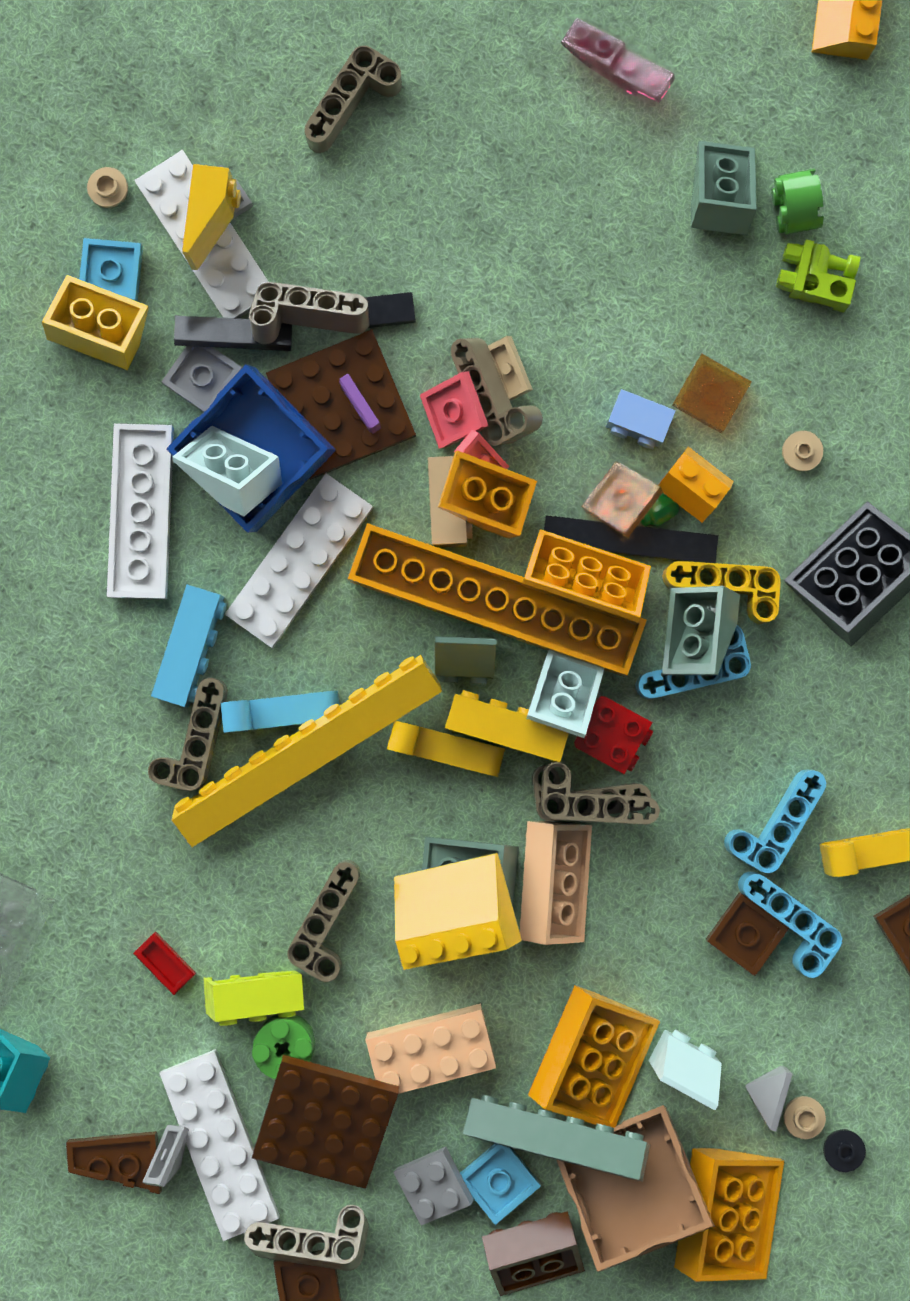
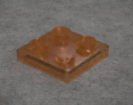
M701 353L672 406L722 434L752 381Z
M616 461L581 507L588 514L629 537L661 496L663 490L659 485Z

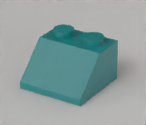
M0 1029V1110L26 1113L31 1101L35 1097L40 1080L48 1068L50 1057L38 1045Z

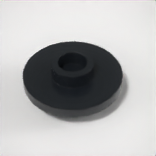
M840 1129L832 1132L827 1137L823 1146L825 1160L833 1169L839 1172H851L863 1163L866 1149L863 1140L855 1132Z

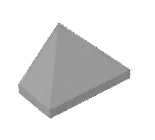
M784 1066L777 1067L745 1086L764 1123L770 1130L775 1132L793 1075Z
M167 1125L143 1179L144 1184L165 1187L181 1168L189 1131L188 1128L185 1126Z

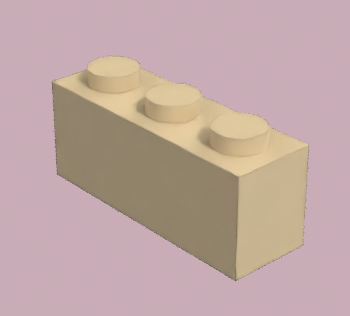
M454 456L428 457L432 546L438 548L467 546V539H473L471 523L438 508Z

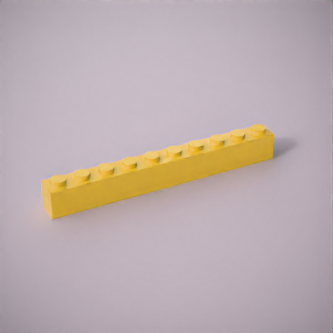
M422 655L416 658L412 656L400 663L399 669L391 674L389 672L381 674L374 680V684L367 689H357L348 697L349 700L341 705L337 703L330 706L324 711V715L315 721L313 719L306 721L299 727V731L292 736H282L273 744L274 747L268 751H258L249 758V762L244 766L231 768L220 781L216 783L211 781L204 785L196 796L191 799L185 797L174 806L172 822L190 846L194 847L441 693L440 682Z

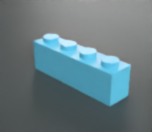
M186 585L151 697L183 707H190L191 702L194 703L199 676L204 675L208 667L209 659L205 658L208 647H213L217 639L218 631L214 630L217 619L222 620L227 604L223 602L224 597L222 595Z

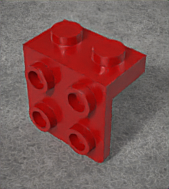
M600 696L593 707L585 737L577 736L574 746L621 774H625L627 770L632 772L639 759V756L636 755L638 748L641 744L646 746L653 734V730L649 729L653 722L605 696Z

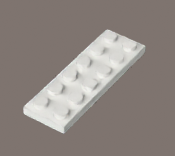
M181 150L134 181L185 258L182 247L193 165L184 151ZM229 223L200 268L193 270L223 318L239 319L249 313L258 286L269 282L231 223Z
M114 423L107 597L167 599L173 456L166 449L174 439V427L172 425Z
M326 473L226 611L225 615L268 646L274 648L370 514L373 506Z
M215 1049L161 1071L159 1074L178 1124L189 1129L186 1145L223 1241L245 1233L251 1224L257 1222L270 1223L279 1219L280 1215L259 1160L252 1159L254 1147L217 1050Z

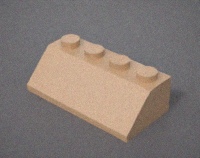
M527 821L520 935L523 941L543 945L584 942L592 825Z

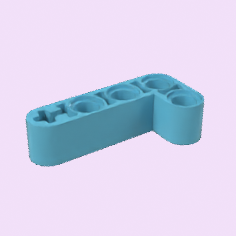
M738 625L736 626L734 631L735 640L727 649L718 675H713L710 680H704L701 675H684L685 683L683 686L677 687L672 683V675H664L665 685L654 687L652 694L650 690H644L643 684L648 682V677L651 682L663 680L661 669L640 675L635 684L637 693L645 699H652L746 676L750 671L751 661L742 629ZM732 658H737L741 662V670L737 674L732 673L729 669V661Z
M338 691L220 703L223 732L231 733L300 725L310 719L315 721L324 715L323 713L327 708L334 704H339Z
M802 770L798 772L759 838L742 830H732L726 835L724 840L726 850L761 872H775L782 864L826 788L824 776L815 770ZM806 778L812 779L811 782L815 784L814 788H807ZM801 792L804 796H808V799L798 796L796 793ZM797 800L801 805V810L798 815L792 816L789 812V805ZM778 826H783L786 830L785 838L781 841H776L774 838V830ZM738 836H743L746 840V846L741 851H736L733 847V842ZM764 851L770 852V863L766 866H761L759 863L760 854Z
M752 871L744 873L738 881L740 892L804 939L792 957V963L796 970L809 978L820 976L842 945L841 933L766 877ZM752 880L756 882L757 886L767 892L761 895L755 890H751L748 884ZM777 896H782L784 900L783 907L780 910L774 911L771 906L772 900ZM805 913L807 915L806 925L802 928H797L795 924L797 916ZM830 931V942L826 945H821V934ZM813 955V966L809 969H804L802 966L804 958Z

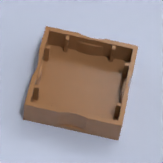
M664 1105L625 1120L614 1128L613 1134L625 1136L626 1131L644 1135L643 1141L650 1144L643 1182L557 1160L568 1193L577 1206L581 1228L597 1272L610 1269L715 1227L669 1111Z

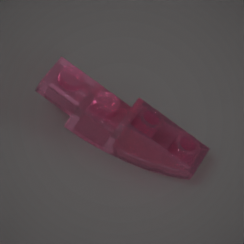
M576 18L561 41L562 45L585 65L635 97L640 93L660 103L675 80L674 73L627 50L625 42Z

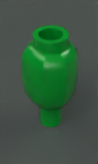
M661 494L642 504L641 510L637 512V516L644 527L648 525L659 526L677 515L680 506L667 495Z

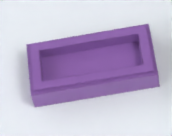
M349 374L340 378L339 383L342 390L369 432L373 434L380 430V422Z

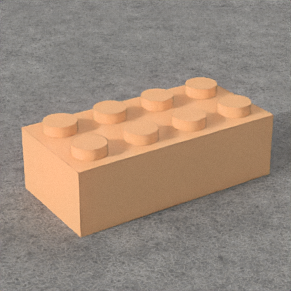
M481 1003L368 1032L365 1039L375 1080L399 1086V1094L496 1069L495 1057Z

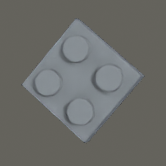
M186 346L161 382L189 403L205 412L213 403L217 394L242 367L213 347Z
M447 1147L401 1165L393 1172L420 1225L468 1207L474 1201Z

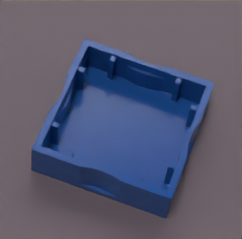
M247 364L217 394L210 407L199 417L195 418L166 449L174 456L209 427L214 426L279 457L282 485L245 516L222 506L247 533L257 532L336 451L256 367Z

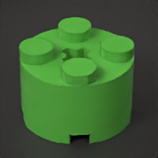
M815 169L779 175L778 178L774 179L775 188L771 189L773 205H779V216H776L778 233L785 232L787 235L823 227L824 216L818 217V210H820V207H823V196L818 174L814 175Z
M276 1015L269 1018L262 1025L253 1042L252 1057L260 1071L266 1076L276 1079L283 1055L310 1062L315 1049L312 1027L305 1019L298 1015L292 1017H278ZM285 1041L290 1044L288 1049L282 1051L279 1048L280 1044H283Z

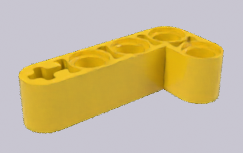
M676 561L663 571V582L670 589L725 586L738 594L748 595L747 614L754 623L764 624L774 620L778 615L780 575L774 568ZM676 569H679V574L688 575L692 572V569L694 570L691 578L685 577L676 582V577L671 576V573ZM702 570H707L712 574L713 581L711 585L701 582L699 575ZM731 572H736L741 576L742 582L739 587H735L729 582V574ZM760 574H765L769 577L771 583L768 589L762 588L759 585L758 577ZM759 603H764L769 608V614L766 618L760 617L757 613L756 608Z
M400 721L393 722L387 745L388 750L495 777L499 776L505 749Z
M910 828L819 844L824 873L832 877H843L858 874L860 869L910 861Z

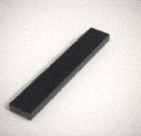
M548 515L545 516L544 531L614 554L674 561L716 563L719 535Z

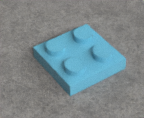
M84 238L79 280L138 302L143 254L142 244Z
M493 1144L460 1172L472 1197L495 1225L541 1187L538 1179L511 1147Z

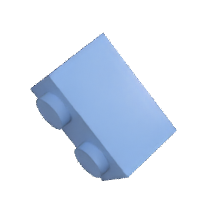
M621 389L606 427L610 428V432L617 437L627 438V436L638 439L637 443L645 448L654 449V446L659 448L665 439L676 410Z

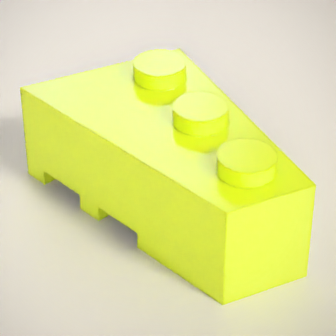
M296 970L258 973L256 976L241 978L240 975H232L230 979L212 981V977L203 978L206 1014L215 1022H219L220 1026L237 1024V1019L249 1018L251 1022L263 1021L267 1019V1015L278 1014V1017H292L296 1015V1011L304 1010L302 974Z

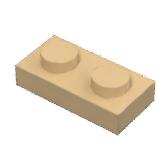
M506 336L488 345L509 400L511 401L533 390L512 337Z

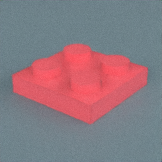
M469 371L461 372L420 394L439 449L449 447L463 440L472 429L478 432L489 426Z

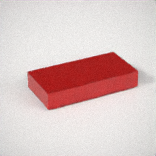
M154 932L133 953L173 995L196 974L157 932Z

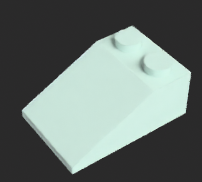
M214 426L209 427L172 457L173 462L217 502L242 516L247 515L283 484L278 456Z
M548 650L526 719L584 738L605 668Z
M665 1029L648 1060L658 1078L667 1085L716 1110L719 1101L722 1063L715 1057L717 1052L702 1043L699 1047L689 1043L691 1038L676 1029L673 1033Z

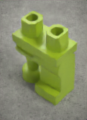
M807 239L803 245L787 243L782 261L796 264L795 272L781 269L776 287L790 292L789 298L833 307V310L844 313L851 303L856 282L855 277L861 257L849 255L847 259L830 254V250L826 245L816 244L814 241ZM828 269L843 271V277L829 274L827 271Z

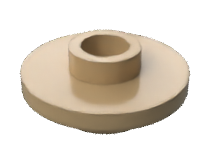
M103 167L96 170L90 176L87 183V191L95 204L104 208H112L121 204L126 198L128 183L119 170Z
M797 431L785 440L782 455L790 468L803 472L815 468L820 463L824 450L821 440L815 434L809 431Z
M797 1097L791 1100L785 1108V1126L797 1138L811 1139L817 1136L825 1126V1111L821 1104L811 1097Z

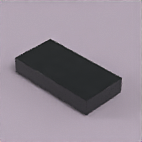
M412 292L364 297L368 302V328L416 323Z

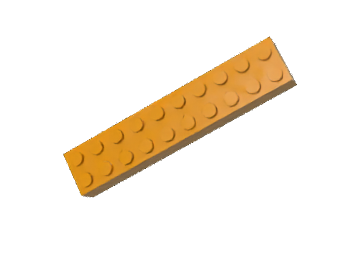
M368 523L348 576V580L351 583L527 644L605 668V671L623 677L628 676L647 621L640 617L639 622L523 584L524 577Z

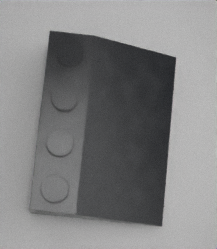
M866 502L784 581L835 634L852 647L910 592V534L869 502Z

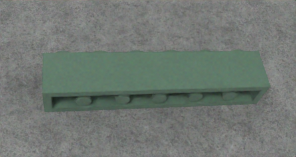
M481 1095L480 1100L471 1098L463 1134L466 1136L643 1182L650 1144L643 1141L644 1135L626 1131L625 1136L613 1134V1127L597 1123L596 1128L593 1129L584 1126L585 1121L582 1119L567 1116L566 1121L555 1119L556 1113L538 1109L537 1114L526 1112L527 1106L515 1102H510L509 1107L499 1105V1099L487 1095Z

